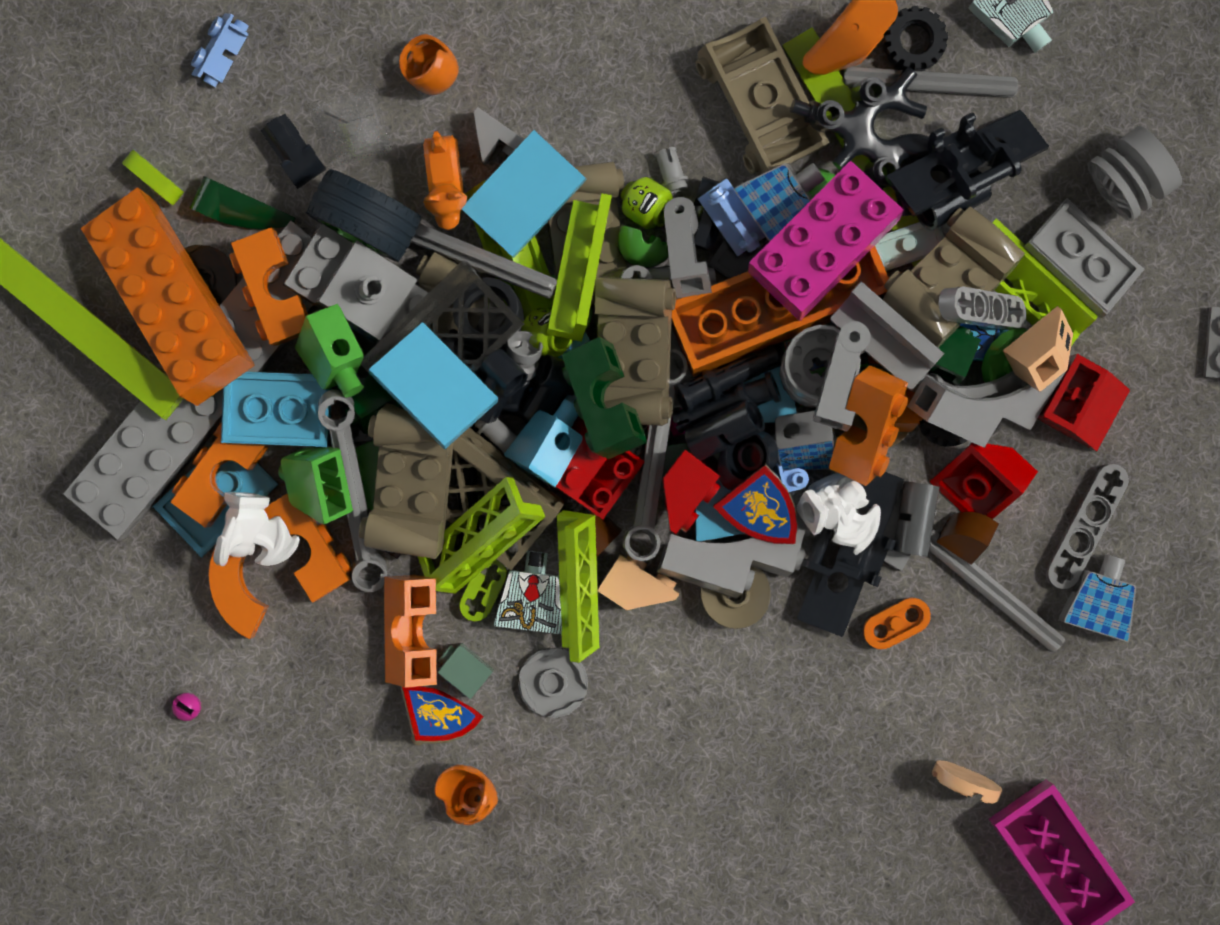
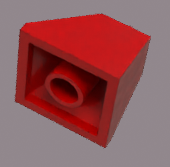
M972 442L930 480V483L933 486L940 487L939 491L961 512H976L994 519L1025 492L1038 471L1012 447L988 443L985 447H982Z

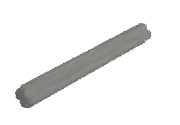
M850 67L844 70L843 79L844 84L848 87H853L857 82L869 77H877L886 86H890L904 70ZM915 71L917 77L906 91L1014 97L1018 90V80L1015 77Z
M420 223L413 239H411L413 244L545 298H551L555 294L557 285L555 278Z
M932 530L929 551L1048 650L1055 652L1062 646L1065 638L975 563L970 565L938 544L936 541L940 534Z

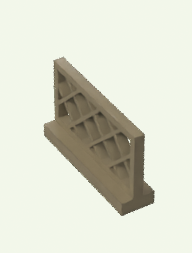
M469 427L454 441L453 455L455 462H452L451 469H456L459 486H449V493H460L463 509L451 510L447 507L446 520L453 524L469 510L467 492L484 491L486 495L505 477L514 478L522 501L541 505L545 518L536 528H532L524 535H530L525 542L523 537L517 541L518 551L513 557L504 552L497 558V560L512 570L545 528L558 515L565 501L523 468L505 457L500 450ZM474 467L480 471L483 484L465 485L463 468ZM500 506L499 512H503L509 506Z

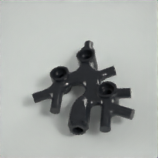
M906 67L890 86H886L877 77H869L857 82L851 90V99L855 107L850 111H844L843 107L833 100L822 103L811 100L810 103L797 99L792 101L790 113L805 117L804 121L809 123L816 131L826 132L831 130L842 138L844 146L832 161L835 167L841 170L856 156L864 155L870 160L865 166L864 173L882 190L885 187H891L882 172L883 166L886 167L887 175L901 169V163L904 159L917 161L930 154L927 148L929 140L927 135L908 133L890 140H884L874 130L876 116L881 111L887 109L896 110L920 119L924 118L927 106L911 101L906 97L907 88L917 77V73L909 67ZM869 87L873 89L874 97L869 94ZM827 110L832 114L831 121L826 116ZM895 192L897 204L904 209L901 217L912 216Z

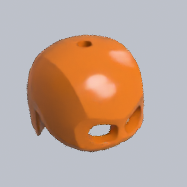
M422 34L413 38L403 48L399 57L400 70L405 79L417 90L427 95H438L445 92L453 85L458 76L459 66L452 51L442 41L428 34ZM411 51V54L407 60V55Z
M450 766L440 774L435 784L436 797L444 801L446 814L457 824L469 826L482 821L493 811L498 803L497 791L492 781L482 771L472 766Z

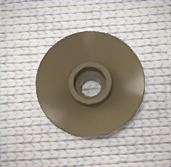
M751 566L750 570L755 571L749 591L744 590L739 600L735 602L731 601L728 595L701 587V602L708 616L717 624L730 629H742L758 622L766 613L771 599L770 585L761 569Z

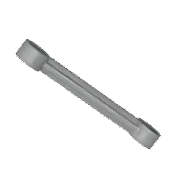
M671 348L670 357L676 360L677 368L681 369L679 375L669 381V397H672L674 403V384L685 376L687 361L680 351ZM671 418L663 426H648L634 524L625 532L623 537L625 552L628 556L638 561L652 559L660 549V538L654 527ZM639 530L645 532L650 537L651 544H654L652 551L645 556H639V553L633 551L630 547L632 534Z
M332 389L325 392L319 399L318 418L321 424L329 429L333 448L341 450L353 511L347 514L355 552V559L352 562V581L361 591L375 592L384 586V577H387V564L385 559L376 553V549L365 547L364 539L359 538L361 520L363 517L368 518L369 514L350 425L355 415L354 401L352 397L345 398L340 389ZM334 400L343 401L349 406L350 409L344 418L331 419L325 415L326 409L331 404H334ZM367 563L376 564L382 569L380 577L374 581H366L359 577L360 571L368 567Z

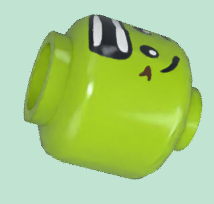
M649 177L639 178L635 182L631 181L624 187L621 193V199L623 200L622 212L627 218L644 229L662 227L665 225L664 207L673 199L672 193L669 189Z
M537 308L532 310L525 317L521 331L532 333L533 336L530 337L529 343L534 348L539 349L540 342L543 344L542 356L553 355L558 357L570 347L573 340L546 334L551 309Z

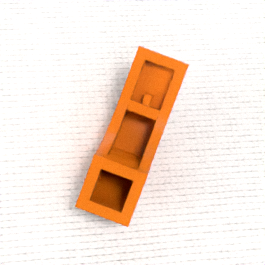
M213 550L209 567V584L214 603L221 616L235 631L248 639L254 638L269 605L256 599L246 587L243 578V564L246 556L237 558L229 555L226 565L219 566L214 562Z

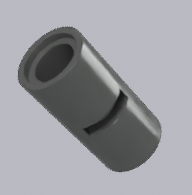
M904 481L899 510L900 515L894 539L896 543L893 551L928 557L940 487Z

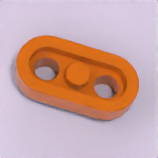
M905 598L870 616L863 625V637L870 646L876 649L890 648L923 631L931 619L930 609L924 601L918 598ZM910 608H914L918 612L917 619L909 622L905 617L906 611ZM879 624L884 625L887 629L886 635L881 638L876 637L874 634V628Z

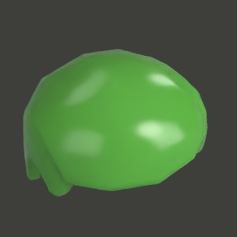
M625 225L620 226L619 252L623 259L630 264L650 268L664 263L669 258L667 242H661L660 238L654 235L649 240L644 241L641 230Z

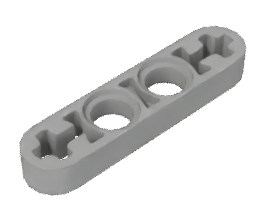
M963 286L945 288L939 296V310L942 317L947 321L997 329L1021 328L1026 320L1025 304L1019 296Z
M1108 464L1100 467L1096 472L1047 565L1046 578L1053 587L1069 589L1078 582L1128 486V474L1123 467L1116 464ZM1115 470L1117 472L1116 478L1120 481V485L1111 486L1106 495L1113 496L1110 503L1105 497L1094 495V491L1097 488L1100 492H1103L1107 485V481L1103 479L1104 474H1112ZM1092 501H1099L1104 507V515L1098 521H1092L1086 515V507ZM1076 532L1084 533L1088 539V545L1082 552L1073 551L1069 544L1070 537ZM1064 550L1070 556L1080 558L1081 560L1078 565L1071 561L1067 570L1072 574L1069 580L1063 579L1059 583L1056 581L1058 575L1054 572L1056 566L1063 567L1068 558L1061 557Z

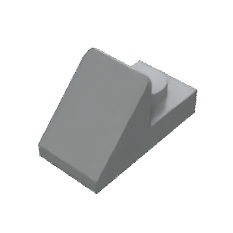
M477 107L475 110L474 118L483 166L486 165L500 143L504 146L502 152L509 157L525 140Z

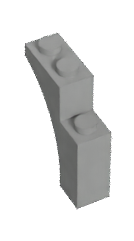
M1013 371L996 380L972 386L944 384L925 375L907 407L927 422L985 447L1003 417L1031 430L1065 372L1041 392L1020 379Z
M796 511L798 527L795 544L771 543L756 538L731 543H705L671 534L665 541L656 573L738 598L743 594L744 590L749 591L755 575V571L750 570L751 566L786 578L794 570L799 571L805 555V551L800 549L803 537H809L811 531Z

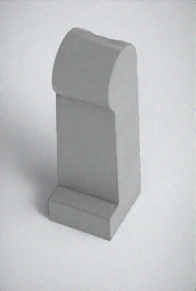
M685 197L674 198L664 207V219L671 279L676 290V298L712 293L706 262L697 263L694 234L698 229V219L694 204Z
M851 321L842 326L838 333L812 420L813 422L848 431L852 426L855 412L845 409L859 356L864 353L871 339L870 331L865 324Z

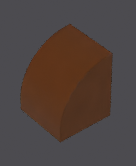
M595 515L597 556L622 531L607 515L604 519Z
M959 512L949 517L936 542L972 565L988 548L999 523L980 513Z

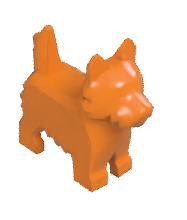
M434 131L432 138L425 139L423 144L429 194L425 197L423 203L425 208L434 215L437 225L442 229L450 230L459 224L460 211L467 202L459 163L458 140L453 135L441 136L438 131Z

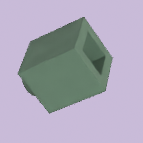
M463 643L457 649L450 645L438 660L443 666L437 673L469 699L474 696L494 671L490 665Z

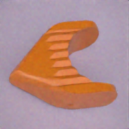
M852 0L830 28L805 54L802 63L804 68L813 74L825 75L861 64L896 20L898 15L896 0Z

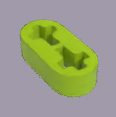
M132 150L122 162L124 166L171 205H174L184 194L182 189L135 150Z
M497 559L486 568L496 564L498 566L497 573L501 575L500 580L493 579L488 589L482 587L486 575L480 572L469 582L461 598L460 611L470 621H481L488 616L506 581L507 569ZM479 590L485 592L481 602L486 607L485 611H477L475 615L470 614V606L466 604L467 599L474 600Z

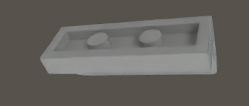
M862 281L830 318V322L839 330L851 321L865 324L870 331L871 339L864 352L891 375L908 382V390H912L944 355L940 349Z

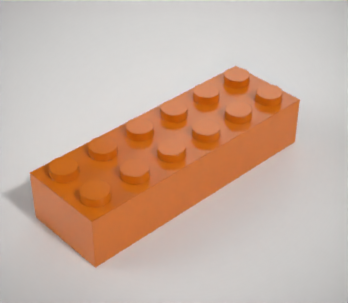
M137 187L81 227L82 232L180 397L199 406L255 366L156 200Z
M874 246L799 321L747 271L711 286L712 293L688 296L676 300L675 309L672 310L671 326L686 358L692 377L701 375V372L704 370L716 369L756 353L769 345H775L793 338L806 328L830 323L831 316L848 299L851 292L861 281L880 298L882 295L885 296L888 290L884 288V285L889 277Z

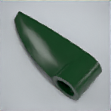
M203 176L189 207L214 220L251 229L286 227L290 221L294 223L296 217Z

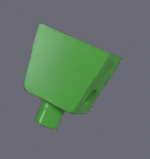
M339 304L307 315L295 345L297 353L322 389L328 390L338 385L345 398L356 395L364 388L357 375L363 360V352Z
M309 446L282 458L278 474L280 479L285 481L289 502L292 506L324 525L353 511L341 450L339 448Z

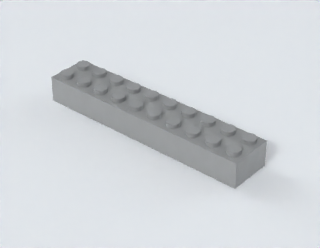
M292 221L278 235L289 265L275 270L268 280V290L276 300H285L297 295L283 286V283L312 239ZM243 277L220 305V308L255 364L254 367L246 372H265L290 341L277 346L270 345L268 340L262 341L255 321L260 319L256 307H249L242 291V287L247 286ZM303 299L308 314L314 313L317 307ZM223 389L199 406L183 399L167 420L162 419L140 401L63 495L117 540L126 539L222 422Z

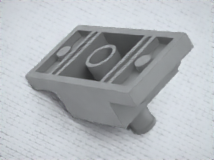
M324 224L319 226L283 283V286L321 310L339 304L350 328L386 352L394 348L422 322L428 326L442 301L415 284L417 282L416 278L359 241L351 243Z

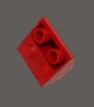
M1079 354L1070 355L1067 371L1037 419L1097 452L1130 389L1103 367Z
M578 417L571 428L581 434L583 439L556 487L595 515L604 519L642 467L644 461L631 451L624 452L611 459L593 453L585 440V433L588 432L585 422Z
M683 450L662 478L669 529L675 534L680 529L684 532L689 530L699 516L694 512L696 507L702 500L709 503L721 487L716 483L720 475L687 450Z

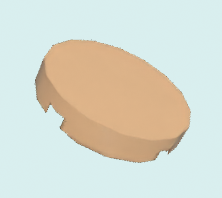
M936 761L932 770L933 777H936L942 785L966 797L981 794V800L984 803L993 804L998 802L1002 793V788L989 778L948 761Z

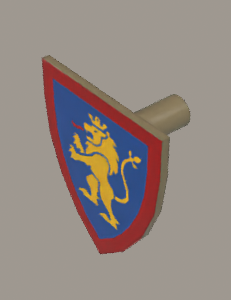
M766 464L713 505L735 528L753 538L778 544L796 543L798 522L795 505L788 489Z
M423 686L401 687L412 732L411 741L415 745L447 743L460 739L473 731L484 717L474 708L438 689Z

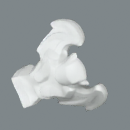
M840 473L826 476L812 483L808 488L809 490L805 491L801 496L796 508L804 523L813 535L820 533L824 527L834 530L833 542L854 547L853 553L855 555L861 553L869 546L878 531L881 516L880 507L874 504L865 515L858 514L856 509L862 508L869 503V500L866 499L864 487L857 481Z
M225 492L224 500L230 508L226 512V523L222 535L217 538L213 559L215 564L225 566L229 555L237 558L253 555L255 544L262 547V551L255 559V563L264 566L276 565L287 560L295 552L299 544V536L294 535L291 537L281 517L274 516L271 519L268 518L264 509L269 506V497L248 492Z

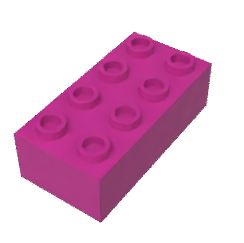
M850 160L749 262L748 273L793 316L801 321L900 221L904 209Z
M1047 779L988 819L1061 925H1103L1135 903L1055 785Z

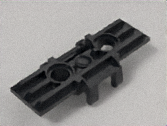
M1021 110L978 131L974 128L976 116L974 113H969L961 118L958 131L944 138L945 131L943 128L931 132L927 146L930 154L886 175L885 179L914 217L952 197L955 199L961 195L965 200H969L976 196L977 191L1007 176L1015 177L1019 175L1022 171L1020 163L1048 150L1049 145ZM986 165L992 167L973 178H970L968 175ZM941 171L946 174L948 180L944 183L936 182L931 177L930 172Z
M885 472L881 477L876 476L867 486L861 484L866 492V499L869 500L866 506L872 508L874 504H877L881 510L878 531L869 546L861 553L855 555L853 553L854 547L840 545L833 566H825L821 562L834 530L824 527L817 534L808 559L804 558L802 566L814 570L815 573L797 620L835 635L844 636L864 582L879 587L882 579L879 576L888 550L893 551L896 540L883 534L905 479ZM841 572L848 578V585L842 592H833L827 585L828 577L833 573Z

